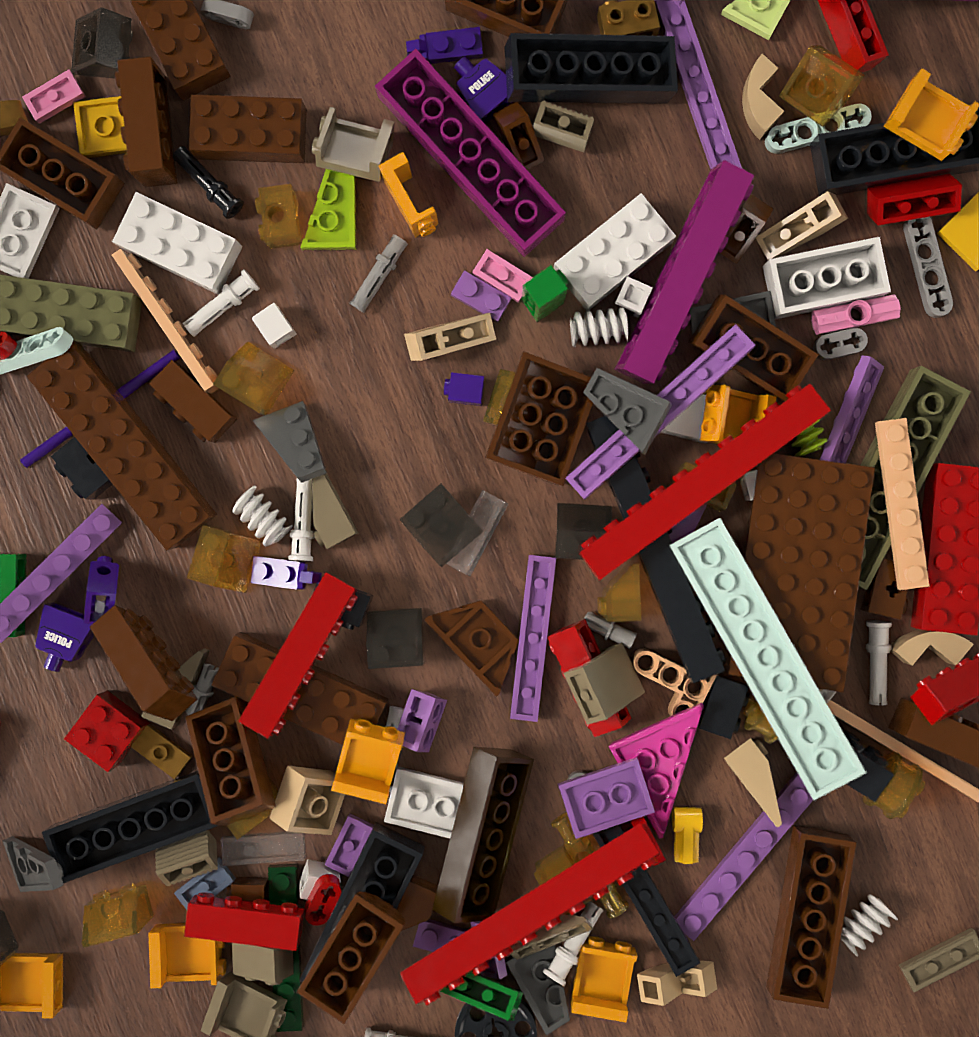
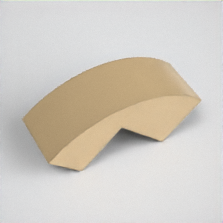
M763 54L757 59L750 71L742 95L745 119L759 140L771 129L784 112L762 91L778 70V67Z
M916 630L895 640L891 644L892 650L890 652L903 663L913 666L923 652L929 648L946 663L956 666L974 644L953 633Z
M700 961V964L677 977L668 963L649 968L637 974L641 1002L664 1006L682 993L707 997L717 990L714 962Z

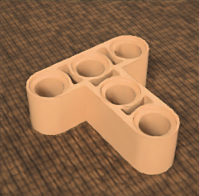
M646 648L636 650L631 658L632 665L638 673L675 691L668 706L670 716L675 715L676 708L682 704L687 705L688 708L701 702L703 704L717 676L715 674L700 680V689L695 693H690L688 691L690 680L683 666ZM643 655H650L652 658L651 665L645 669L638 666L639 658ZM668 667L676 669V676L671 681L663 679V672Z

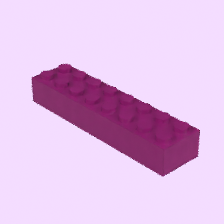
M414 49L375 85L377 96L523 257L530 253L564 222L566 212L417 49Z
M723 160L710 170L614 370L643 384H653L655 380L659 381L666 370L664 361L668 354L672 355L678 345L679 340L676 337L679 330L686 328L691 318V314L688 312L692 304H697L702 296L704 289L701 288L705 277L709 278L715 269L716 263L713 260L717 252L721 253L728 242L729 237L725 235L730 226H735L741 215V211L738 208L742 200L746 201L753 190L754 185L751 184L754 177L753 174L726 160Z

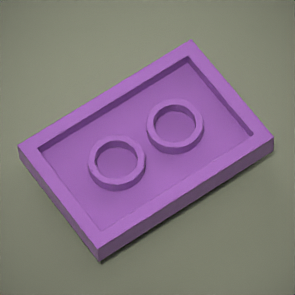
M636 757L558 783L576 839L655 812L639 761Z

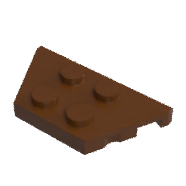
M482 600L427 616L424 619L426 623L497 697L500 694L519 639Z

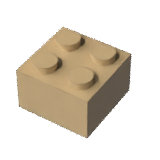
M287 765L275 800L276 807L272 809L270 819L287 832L332 835L345 796L343 793L331 791L335 773L330 770Z

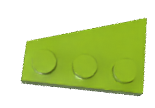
M326 169L313 214H311L308 222L309 226L305 239L303 238L300 248L302 250H356V176Z

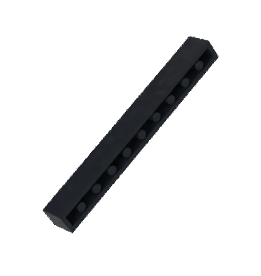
M607 416L586 423V430L595 451L619 430ZM640 452L634 455L607 480L623 520L629 516L626 511L640 502L642 505H645L652 500L649 496L651 491L647 484L651 482L646 467H640L637 458L641 457ZM670 528L637 554L691 683H695L725 671L723 664L726 663V659L721 648H715L712 638L716 637L713 627L709 621H704L701 614L702 611H705L704 606L698 595H693L690 587L692 585L670 548L672 544L669 534L672 533Z

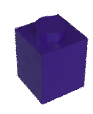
M451 372V378L445 379L444 395L448 396L449 403L481 406L484 376Z

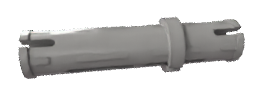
M392 235L382 254H378L375 258L377 262L352 301H350V305L365 313L366 308L389 272L395 270L396 261L408 245L406 241L397 235Z

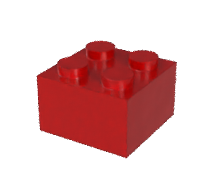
M107 690L95 696L64 740L105 771L109 772L119 766L131 750L135 740L150 722Z

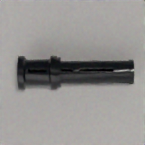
M185 146L179 147L174 152L173 160L207 192V199L211 203H215L223 211V216L226 219L233 218L240 212L244 202L240 198H236L228 190V185L225 182L217 181Z

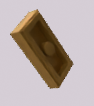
M151 724L144 728L131 746L173 779L178 777L193 757Z

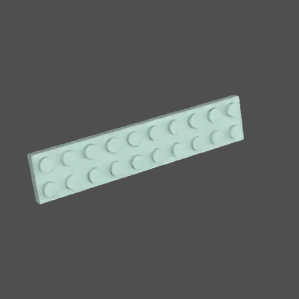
M718 518L671 544L670 548L812 799L816 800L865 774L864 768L722 520Z

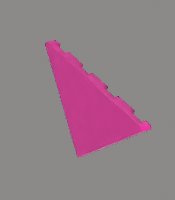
M702 702L616 740L608 746L617 763L635 757L638 759L655 811L646 816L659 839L663 838L666 832L704 707Z

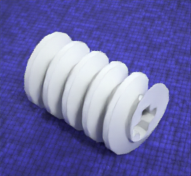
M612 308L608 309L606 317L601 309L597 310L595 318L589 310L586 311L584 319H582L580 312H575L573 320L570 318L572 346L576 347L578 339H581L583 345L587 346L589 338H592L594 344L598 345L600 337H603L605 343L609 344L611 336H614L616 343H620L622 335H625L628 341V321L624 308L618 309L617 316Z
M252 486L237 500L233 513L235 515L242 513L240 520L243 523L250 521L248 529L250 531L257 529L255 536L258 539L265 537L263 545L265 547L270 546L282 539L292 529L293 525L284 528L283 525L286 518L283 517L277 520L276 516L279 510L276 509L269 512L268 509L272 503L268 501L262 504L261 500L264 494L261 493L254 496L253 494L257 487Z
M871 894L867 896L870 905L864 902L859 903L862 913L855 909L851 910L854 920L846 916L844 917L846 927H842L841 940L856 956H858L855 949L856 946L863 950L866 949L863 939L872 943L875 941L871 933L872 931L879 935L883 934L880 924L888 928L891 927L888 920L889 916L898 920L879 898Z

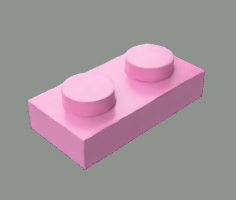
M70 70L65 71L22 96L34 119L39 124L73 105V102H78L86 97Z
M486 249L472 272L473 275L510 296L511 299L518 303L522 298L523 284L533 278Z

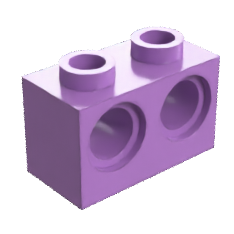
M411 689L397 728L399 731L405 732L404 747L416 752L430 751L447 703L446 699L425 691Z

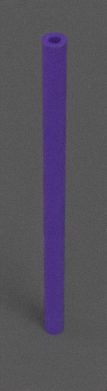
M173 349L120 387L118 391L126 398L158 375L171 360L176 362L181 357ZM66 426L21 458V463L24 467L28 468L73 436V434Z

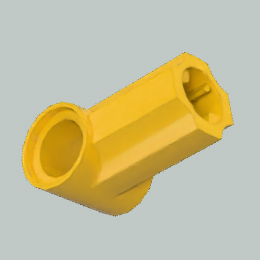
M673 807L672 809L675 862L682 864L699 862V833L702 832L703 828L701 807Z

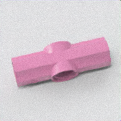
M893 294L864 301L856 300L849 304L812 311L811 322L816 335L898 319L901 308L899 299ZM854 308L860 312V321H856L851 317V309Z

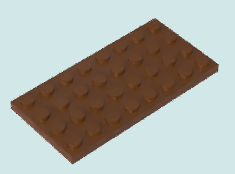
M771 454L760 462L757 467L744 561L817 688L844 693L875 468ZM730 655L728 674L743 677L733 657Z

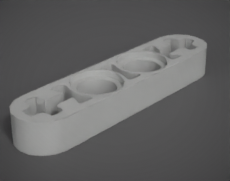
M930 217L904 221L903 230L924 310L930 317L939 318L952 310L953 299L932 220ZM917 221V223H922L923 227L918 230V228H913L912 224ZM919 236H927V238H923L918 242L915 241V239ZM920 245H927L930 248L931 256L929 259H923L919 256L918 247ZM927 271H933L937 274L938 282L936 285L926 283L925 274ZM938 288L941 289L940 292L929 295L930 291H934ZM937 300L944 303V306L940 309L933 307V303Z

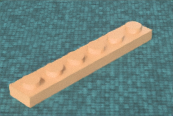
M122 249L113 253V258L203 390L210 394L220 388L216 383V380L219 379L209 365L205 367L200 360L203 354L194 343L190 345L185 336L188 333L180 321L174 322L170 316V313L173 311L164 298L159 300L154 292L157 290L154 282L148 275L144 277L140 272L139 268L142 265L133 253L127 254Z
M901 418L875 422L897 589L905 590L929 586L907 419Z

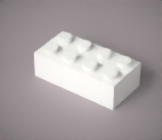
M138 192L135 193L112 241L121 249L133 253L218 295L221 293L243 247L236 239Z
M641 193L556 261L554 269L555 271L560 269L569 282L566 286L585 310L589 311L624 283L627 276L631 277L670 246L676 235Z
M880 237L769 259L763 265L767 290L771 294L775 319L849 304L856 300L864 301L879 298L891 292Z

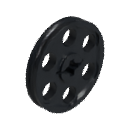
M522 999L514 1021H507L486 1011L484 1017L475 1019L470 1014V1009L473 1006L465 1003L459 1012L455 1026V1037H462L465 1032H472L476 1037H494V1035H489L492 1033V1018H494L497 1030L499 1032L503 1031L500 1033V1037H537L534 1015ZM519 1021H526L531 1028L527 1034L521 1035L516 1032L515 1025Z

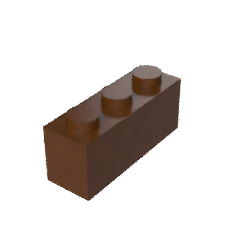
M173 360L149 383L155 389L153 395L163 404L168 402L175 408L172 413L183 423L188 421L194 427L192 432L203 442L208 440L215 443L237 420L210 393L205 392L190 373Z

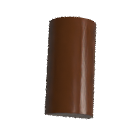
M357 892L297 993L342 1024H345L405 925L403 916L383 899L367 892Z

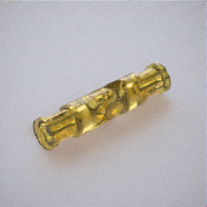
M567 812L562 813L551 822L552 827L557 828L564 840L563 845L575 863L580 861L577 855L578 852L586 851L590 854L595 852L587 835L575 838ZM616 883L607 887L610 892L600 898L607 910L606 915L608 918H615L621 915L629 907L628 902L623 900L618 893Z

